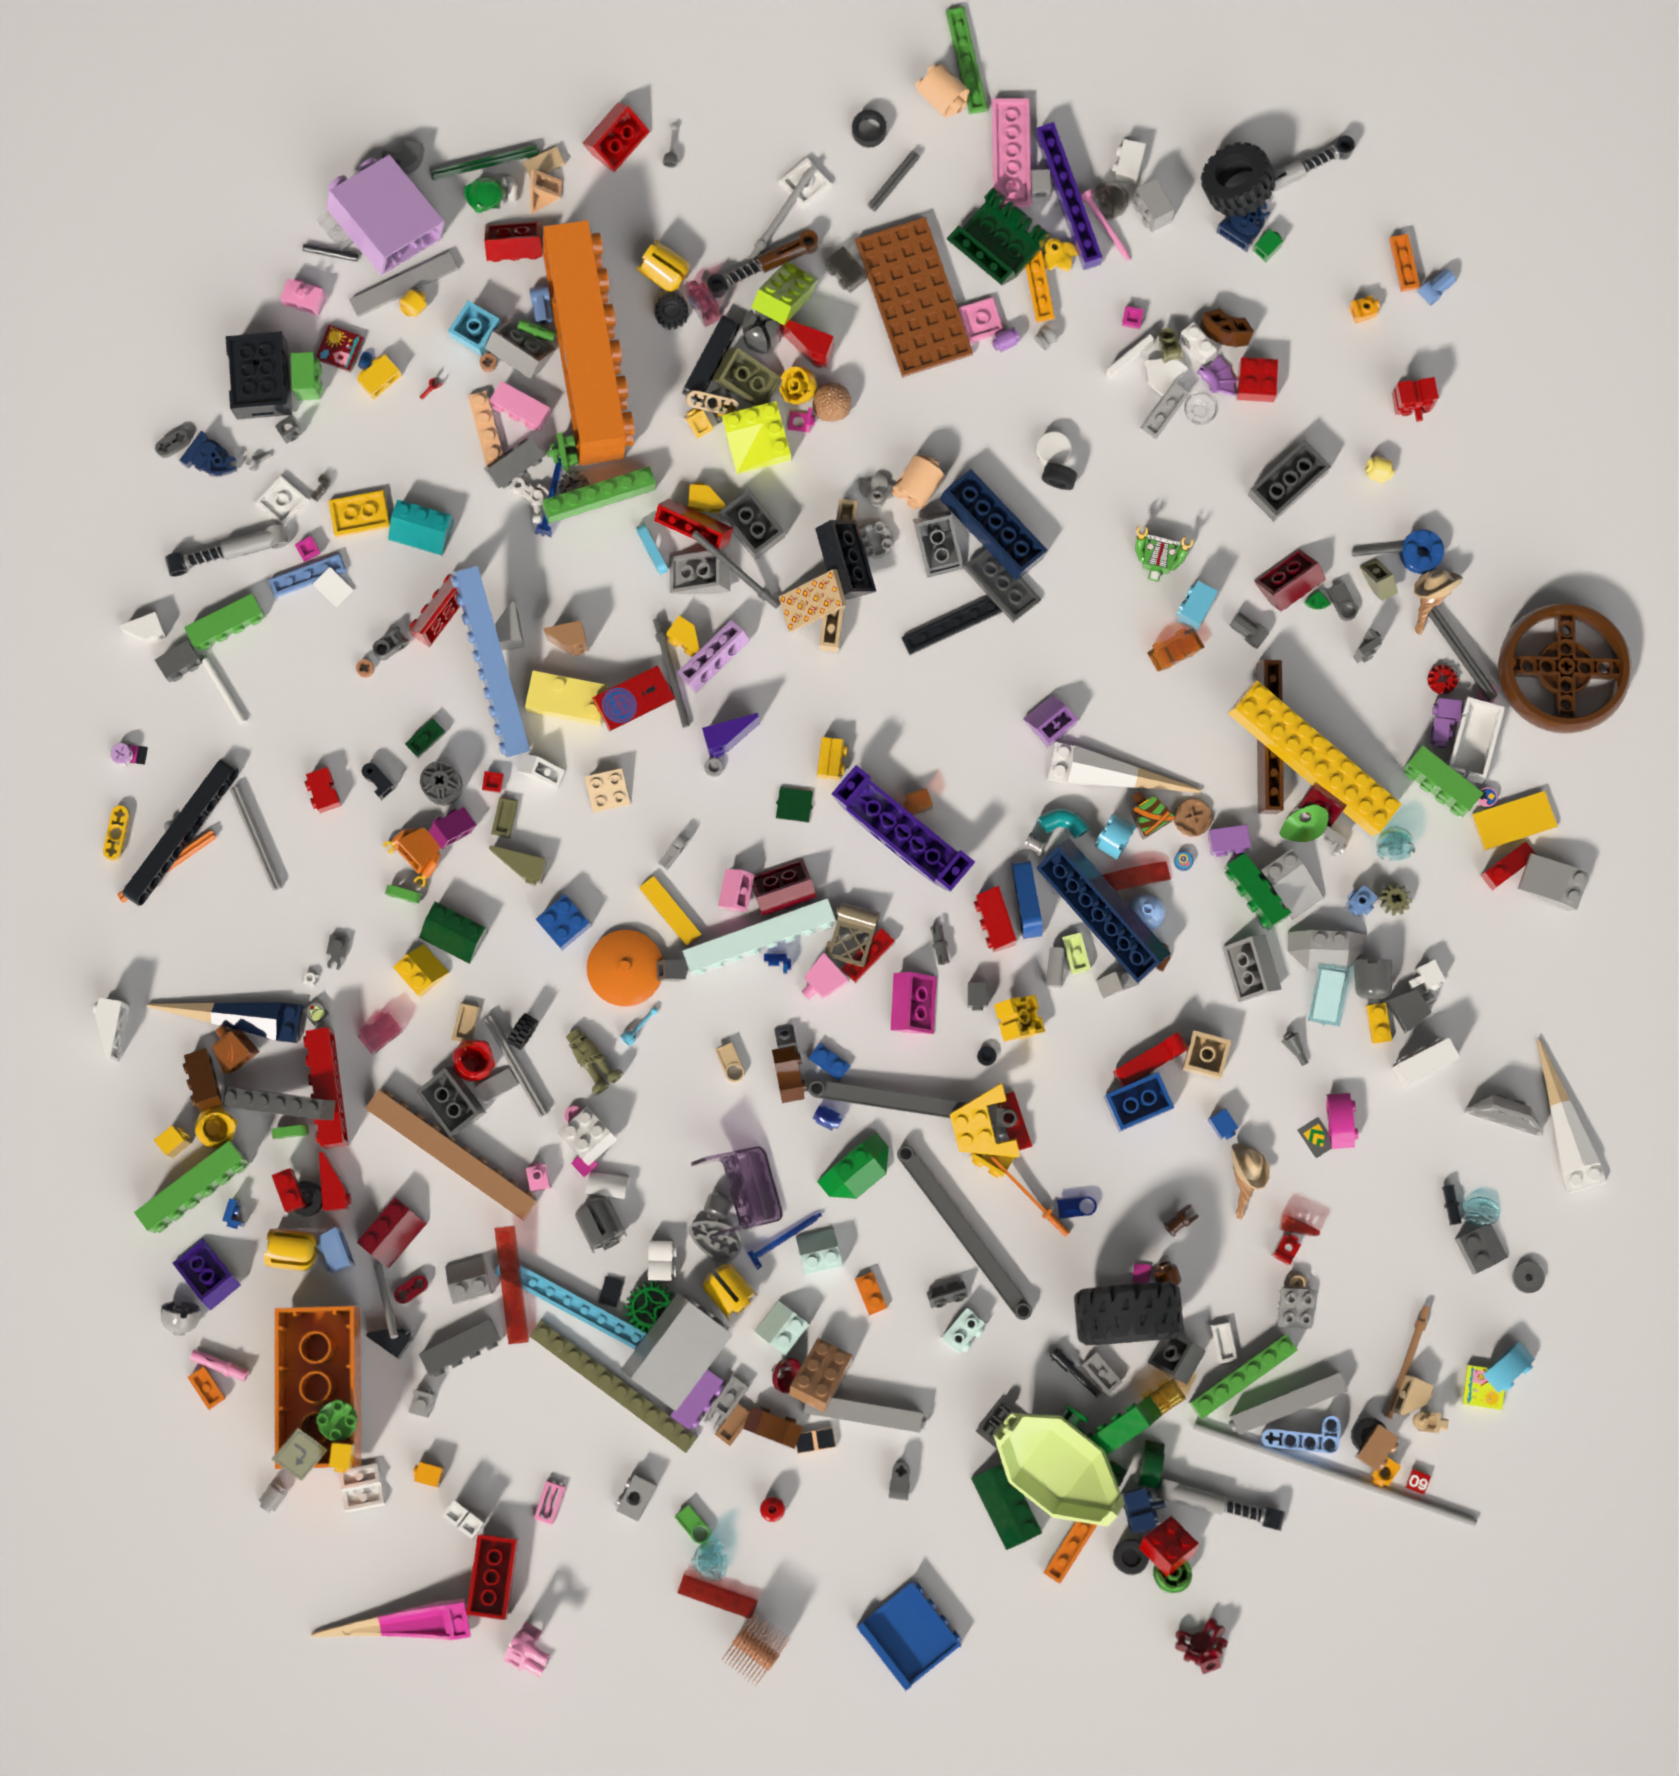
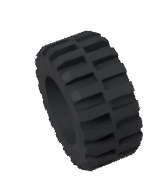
M1241 142L1234 143V145L1228 144L1224 149H1218L1214 156H1210L1208 164L1205 163L1203 167L1204 172L1201 174V185L1210 204L1217 212L1227 216L1229 214L1230 216H1238V214L1244 216L1248 212L1252 211L1253 213L1257 211L1256 208L1262 207L1266 203V199L1269 200L1272 195L1271 191H1274L1276 185V175L1266 153L1259 146L1251 145V143L1244 142V144H1241ZM1241 172H1252L1250 177L1241 185L1225 187L1226 183L1234 175Z

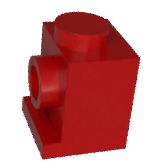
M1292 1234L1288 1236L1283 1235L1271 1256L1286 1265H1291L1301 1247V1244L1298 1243L1299 1239ZM1287 1244L1292 1247L1290 1252L1285 1250Z

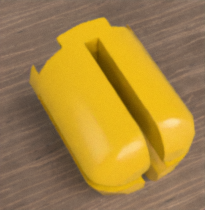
M656 239V245H650L643 255L641 268L637 266L636 271L665 291L673 292L681 286V282L687 277L690 269L689 262Z
M277 1228L268 1231L266 1240L269 1241L267 1252H264V1265L272 1268L297 1271L311 1269L317 1256V1241L312 1233Z
M727 1263L718 1266L715 1270L738 1297L739 1301L736 1303L712 1273L705 1278L703 1289L729 1321L731 1319L728 1316L734 1312L737 1314L742 1312L751 1304L749 1300L754 1295L758 1297V1294L732 1264Z

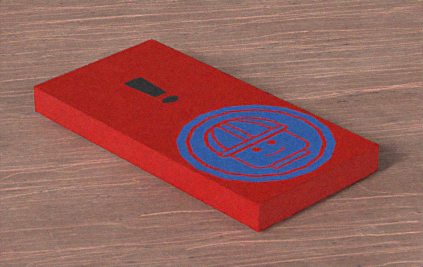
M657 665L592 697V700L610 732L675 700V697Z

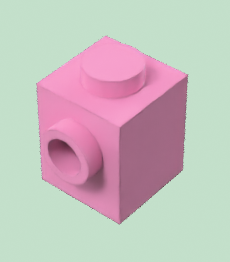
M541 1162L531 1163L530 1167L526 1168L530 1191L536 1192L550 1189L547 1166L545 1164L542 1165Z

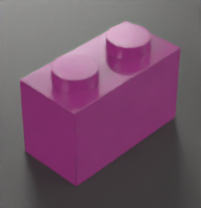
M464 807L459 810L455 808L446 817L442 818L440 816L432 822L433 825L429 833L440 848L444 849L471 834L477 824Z

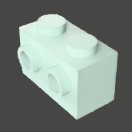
M966 1308L943 1335L942 1339L958 1353L961 1351L966 1352L972 1345L970 1340L974 1335L978 1338L985 1330L982 1327L985 1322Z

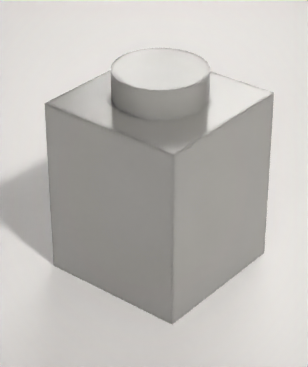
M1036 168L1031 170V198L1050 197V169Z

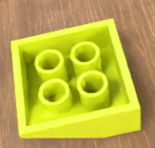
M776 401L722 415L723 426L737 474L791 460L789 445Z

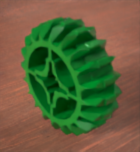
M654 1281L650 1282V1287H647V1283L643 1282V1289L636 1285L638 1292L630 1291L634 1296L633 1299L630 1297L626 1298L627 1301L631 1302V1305H625L626 1309H631V1312H627L626 1316H633L629 1323L631 1324L636 1321L637 1323L634 1328L638 1329L641 1325L642 1333L645 1332L646 1328H648V1332L658 1320V1310L666 1306L668 1307L672 1301L670 1297L674 1293L666 1294L669 1287L665 1286L661 1290L662 1283L660 1282L657 1284V1288L654 1287ZM650 1291L662 1294L666 1300L655 1302ZM645 1294V1304L635 1309L638 1298ZM649 1299L650 1302H653V1305H660L654 1308V1317L650 1311L643 1310L649 1306ZM649 1314L653 1324L642 1322L637 1315Z

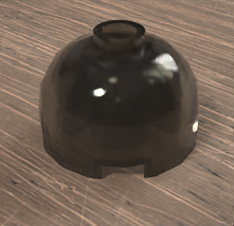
M1110 181L1096 186L1094 199H1098L1099 210L1105 219L1108 220L1115 219L1124 214L1128 207L1129 194L1120 183Z

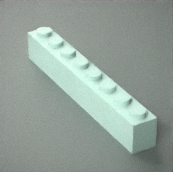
M827 898L683 950L691 975L695 974L698 976L706 973V969L711 967L718 969L725 966V962H738L743 959L742 956L747 954L754 956L761 953V949L768 948V950L778 947V943L784 941L786 943L797 940V936L804 934V937L814 934V930L820 928L822 930L833 927V923H836Z

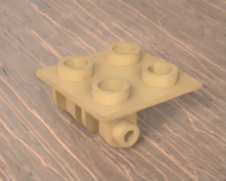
M622 768L585 776L593 813L630 805Z

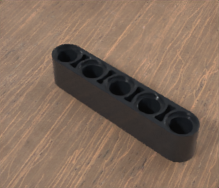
M722 315L683 388V395L686 396L690 390L707 391L713 376L740 328V322ZM696 394L690 397L699 402L702 400L696 397Z

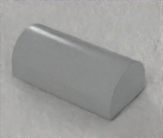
M1050 947L1047 987L1062 988L1065 961L1064 948Z

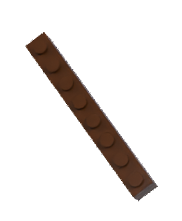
M1264 659L1256 664V680L1283 702L1282 660ZM1257 739L1258 814H1278L1284 811L1283 760Z

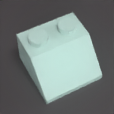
M834 1228L796 1237L805 1276L843 1267Z
M778 1301L756 1329L755 1333L786 1356L809 1324Z

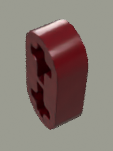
M422 1275L414 1276L395 1290V1300L400 1304L409 1303L428 1289V1279ZM417 1279L420 1281L424 1280L422 1289L419 1287L414 1290L412 1289L417 1284ZM410 1289L411 1292L406 1295V1300L398 1298L401 1290L406 1292Z

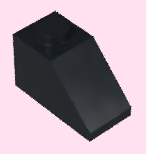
M403 1327L400 1329L396 1328L398 1337L393 1339L390 1338L389 1329L368 1332L365 1335L399 1359L413 1340L410 1337L411 1333Z

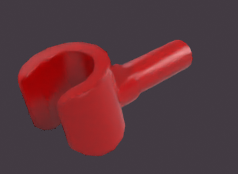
M438 377L429 380V386L420 396L422 400L433 389L442 387L443 382H440L437 386L434 383Z

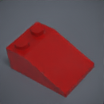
M791 320L785 325L780 324L781 334L813 366L827 368L834 350L833 335Z

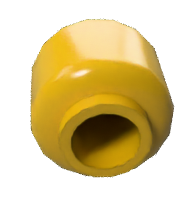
M410 289L400 298L399 309L407 317H417L427 307L425 294L420 290Z

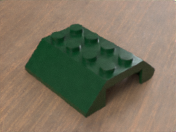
M993 187L984 196L985 203L963 228L958 225L946 239L1002 286L1017 278L1042 250L1049 237V233L1045 229H1041L1039 224L1035 225L1030 233L1027 232L1033 219L1028 217L1016 205L1013 206L1014 203L1011 201L1001 210L1000 208L1005 200V196Z

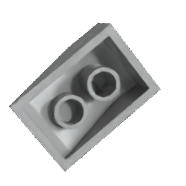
M720 549L731 560V555ZM709 551L670 557L671 594H716L730 591L731 570Z
M1290 849L1260 871L1261 875L1259 876L1265 878L1271 885V892L1276 895L1278 894L1282 899L1283 908H1289L1292 912L1290 914L1292 920L1324 898L1305 865L1293 849Z
M1531 853L1518 890L1564 910H1577L1590 874L1573 866Z

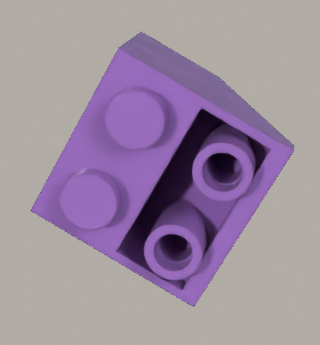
M1053 695L1023 719L1047 748L1073 728L1078 721L1069 708Z

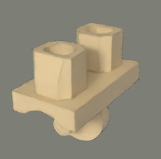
M1420 1411L1413 1417V1425L1417 1428V1431L1439 1433V1430H1448L1449 1419L1441 1418V1413Z

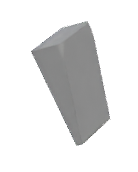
M508 1068L475 1086V1089L486 1105L519 1084Z

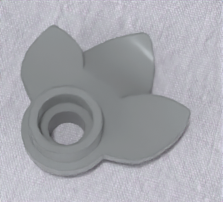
M883 473L874 475L871 481H860V491L864 496L868 497V502L873 507H881L887 499L894 497L892 494L894 485L888 484V479Z

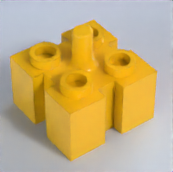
M1036 995L1010 998L994 1004L997 1019L1001 1020L998 1025L1004 1042L1030 1038L1046 1032L1042 1017H1038L1037 1010L1040 1009Z

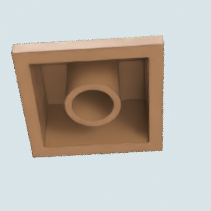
M581 620L544 628L547 640L568 654L580 656L585 654V651H589Z

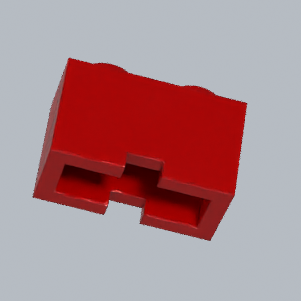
M328 767L306 774L307 780L304 782L307 791L312 793L313 798H310L313 809L323 813L342 806L337 791L331 787L335 783Z
M288 1168L271 1175L285 1212L290 1213L307 1206L293 1169Z

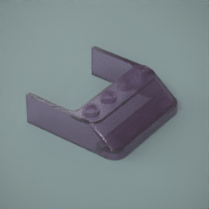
M756 1146L707 1156L691 1162L692 1166L720 1161L723 1164L738 1217L739 1226L710 1234L711 1238L754 1229L781 1220L783 1211L768 1157L762 1147Z

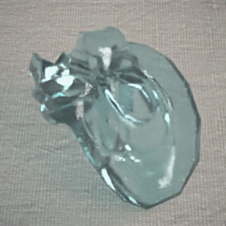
M1474 1197L1462 1203L1466 1214L1463 1220L1468 1221L1470 1224L1482 1226L1484 1224H1495L1499 1220V1206L1489 1198Z

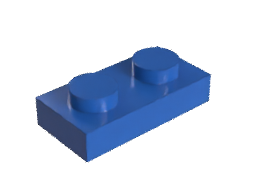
M821 1043L818 1044L808 1058L839 1082L851 1067L850 1064Z

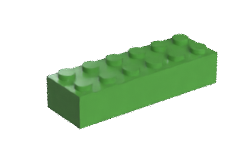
M228 1141L137 1209L134 1214L147 1231L161 1233L168 1228L167 1224L172 1220L177 1221L184 1216L183 1212L188 1208L191 1210L200 1204L199 1200L204 1196L207 1198L216 1192L215 1188L220 1184L224 1186L231 1181L230 1177L236 1172L237 1174L243 1172L247 1168L246 1165L249 1161L237 1144Z

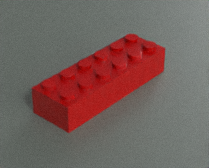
M329 1027L306 1030V1036H303L304 1047L308 1049V1055L305 1056L306 1065L310 1067L311 1074H308L309 1086L313 1087V1093L310 1094V1097L336 1101L333 1120L313 1119L314 1124L318 1126V1132H315L316 1142L325 1149L349 1146L334 1031Z

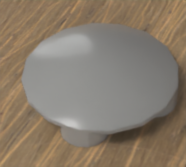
M867 523L859 530L867 558H882L892 549L893 535L884 523Z

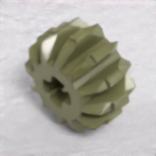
M1398 883L1394 884V888L1391 884H1388L1387 890H1381L1383 895L1379 896L1378 899L1384 901L1380 904V907H1387L1385 910L1386 914L1392 910V916H1395L1397 911L1402 915L1404 910L1410 908L1406 903H1411L1412 899L1406 897L1411 893L1410 891L1404 893L1406 886L1403 885L1399 889ZM1397 896L1399 899L1396 903H1393V898L1391 897Z

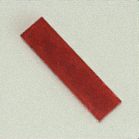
M683 1574L677 1594L748 1619L753 1617L758 1603L757 1599Z

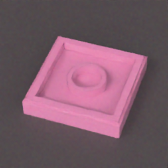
M993 297L958 307L970 343L992 337L1004 330Z

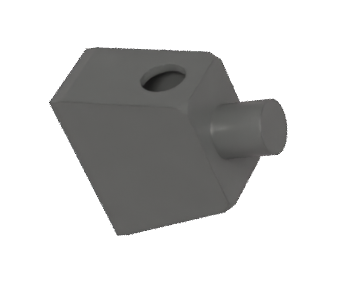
M1416 989L1391 998L1386 1003L1403 1032L1407 1033L1431 1013L1428 1005L1435 1002L1436 998L1431 991L1421 995L1419 990Z

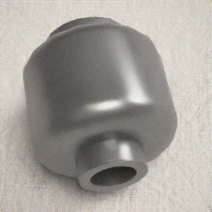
M719 1191L709 1194L703 1208L704 1212L708 1214L707 1218L716 1222L718 1219H726L732 1202L729 1200L730 1197Z

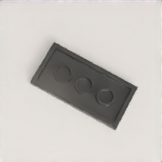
M987 549L983 550L963 567L1012 623L1016 622L1042 600L1022 577L1016 581Z

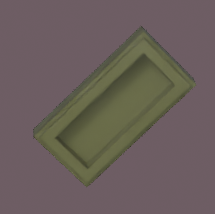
M499 797L491 832L492 835L511 838L519 801Z

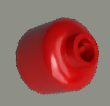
M776 1496L765 1498L760 1505L761 1516L768 1522L779 1521L785 1514L784 1502Z

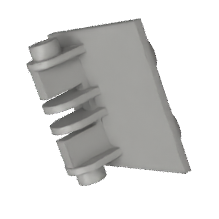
M1282 1286L1281 1290H1279L1280 1302L1278 1304L1280 1306L1277 1309L1279 1310L1278 1319H1276V1322H1278L1277 1327L1312 1329L1316 1290Z

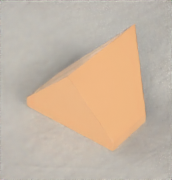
M535 169L531 170V215L561 198L562 180Z

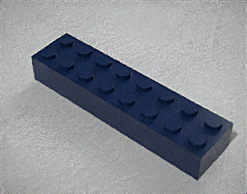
M1070 838L1058 845L1036 867L1137 983L1147 977L1171 955L1169 950Z

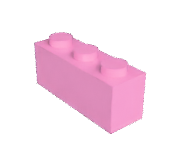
M502 381L490 398L492 408L495 411L507 413L510 419L515 422L521 421L525 423L524 426L532 431L536 429L540 432L551 415L550 407Z

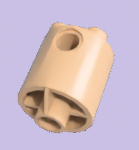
M933 64L927 70L928 74L924 79L921 78L916 83L917 91L944 118L959 114L967 105V97L970 90L943 64L938 66Z
M914 455L894 485L892 494L899 499L903 498L908 501L907 505L915 510L917 508L922 509L926 506L945 475L941 471L939 463L932 457Z

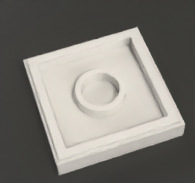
M807 157L779 180V183L791 195L807 169L811 167L815 170L796 199L803 209L832 186V183Z
M280 475L255 503L275 521L285 527L305 506L309 499Z

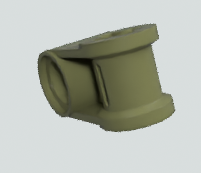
M1171 328L1160 330L1159 350L1163 363L1175 359L1183 360L1182 347L1178 342L1175 331Z

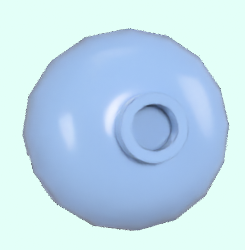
M1149 893L1139 894L1129 902L1132 910L1151 931L1157 929L1163 922L1165 908L1157 896Z

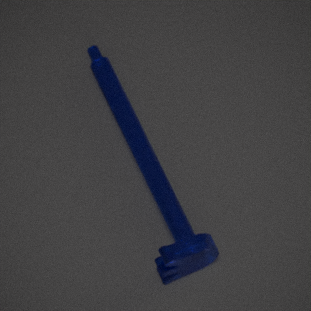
M560 457L559 462L555 464L548 498L555 496L562 467ZM544 514L542 524H537L535 534L547 535L551 538L552 528L548 526Z
M819 1213L816 1216L814 1214L754 1253L752 1250L747 1252L755 1268L758 1270L762 1267L758 1260L760 1257L818 1221L822 1214Z

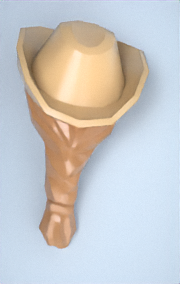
M1435 569L1422 574L1414 584V594L1421 598L1418 620L1414 628L1417 634H1422L1430 610L1434 606L1439 605L1462 582L1463 577L1461 575L1444 569Z
M1236 1143L1231 1146V1155L1236 1183L1240 1188L1236 1218L1242 1219L1252 1192L1255 1189L1265 1188L1268 1183L1270 1167L1265 1156L1250 1146Z

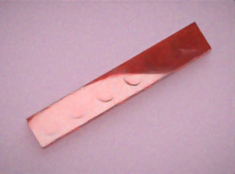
M515 1225L495 1227L508 1345L528 1343L529 1336Z

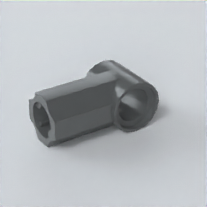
M1240 612L1229 625L1242 635L1249 645L1257 649L1269 635V631L1264 626L1253 623Z

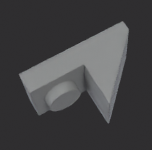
M1125 969L1119 972L1115 971L1096 980L1103 999L1139 985Z

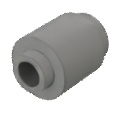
M276 1482L269 1485L259 1499L261 1502L260 1507L267 1512L271 1510L276 1511L285 1498L287 1490Z

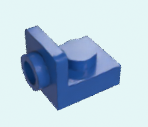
M229 1198L222 1221L227 1222L226 1226L238 1229V1226L244 1227L245 1223L234 1220L235 1217H238L241 1210L240 1201Z

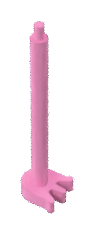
M1091 189L1081 195L1083 203L1087 202L1122 256L1129 261L1131 258L1128 255V251L1091 198L1094 196V193Z

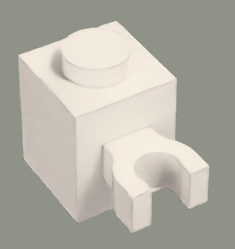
M1433 960L1417 968L1415 972L1418 977L1410 980L1407 984L1410 990L1422 984L1425 991L1431 989L1433 992L1441 988V983L1446 979L1436 960Z

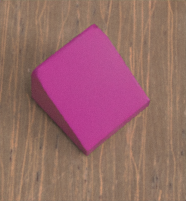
M580 1156L571 1163L584 1178L598 1165L594 1160L588 1166Z

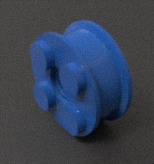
M1421 529L1408 535L1403 541V549L1400 551V559L1409 571L1424 574L1434 570L1444 556V545L1436 533ZM1418 548H1423L1426 551V555H1420Z

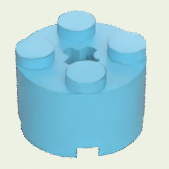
M1112 814L1094 846L1117 860L1129 842L1130 836L1133 835L1136 826Z

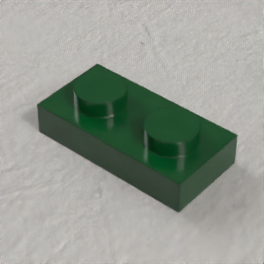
M432 718L405 745L419 759L446 732Z

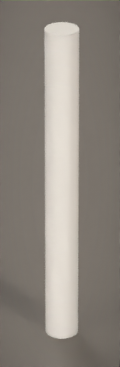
M209 658L203 659V665L240 725L244 724L246 719Z

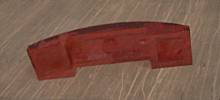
M1167 861L1140 865L1102 875L1116 891L1171 880Z

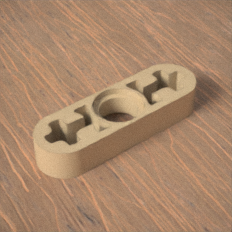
M690 390L685 396L686 403L693 408L723 415L739 411L738 402L732 398L698 390ZM696 394V397L704 399L703 406H701L702 402L695 401L692 404L693 401L690 400V397ZM710 398H716V407H708L707 402ZM730 402H732L734 410L731 409L728 412V409L721 407V404L730 405Z

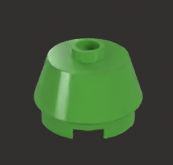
M1188 1561L1167 1577L1154 1565L1153 1576L1157 1586L1163 1592L1174 1594L1182 1592L1189 1587L1192 1581V1571Z

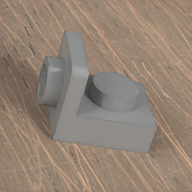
M1327 826L1321 836L1324 837V841L1328 844L1337 845L1332 856L1335 857L1338 853L1341 855L1347 847L1345 844L1347 838Z
M420 1387L419 1390L414 1389L409 1413L426 1418L429 1417L435 1396L430 1394V1389Z

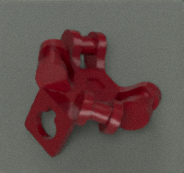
M1212 1617L1200 1632L1189 1634L1183 1630L1176 1631L1175 1637L1177 1642L1175 1643V1648L1178 1651L1185 1652L1184 1661H1193L1195 1665L1200 1666L1202 1674L1221 1668L1219 1658L1223 1656L1224 1652L1222 1650L1228 1645V1641L1222 1638L1225 1627L1218 1625L1217 1620ZM1212 1630L1214 1631L1213 1636L1209 1634ZM1209 1663H1215L1213 1666L1206 1668Z

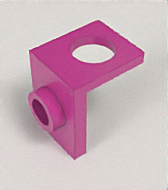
M808 407V413L791 411L788 430L810 433L811 426L815 425L816 415L812 414V408ZM801 417L804 420L803 425L796 427L793 424L794 418Z

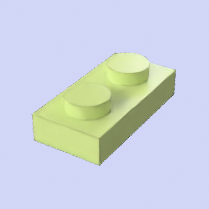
M1081 932L1062 937L1071 974L1090 971L1091 968Z

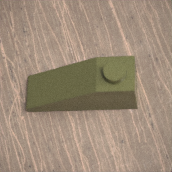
M490 845L489 850L525 880V883L536 886V883L542 884L547 865L546 859Z

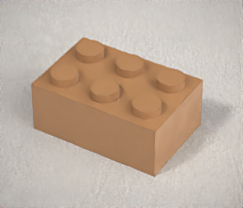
M817 1338L790 1386L789 1395L825 1412L851 1366L853 1355Z

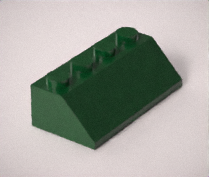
M1003 1463L971 1478L1006 1550L1042 1534L1023 1493L1008 1482Z

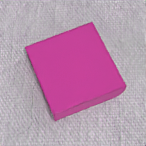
M1134 1263L1132 1283H1149L1151 1265Z

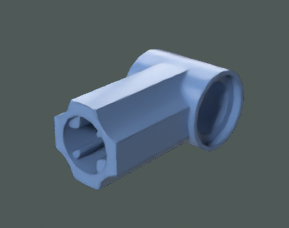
M1445 269L1432 281L1425 283L1418 290V293L1431 306L1457 280L1451 271Z
M548 285L529 288L536 324L538 322L544 325L552 322Z

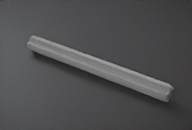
M239 785L234 786L230 789L271 888L277 891L282 888L281 881Z
M493 1015L487 1016L484 1019L486 1025L538 1116L543 1117L547 1115L548 1110L511 1045L507 1043V1038Z

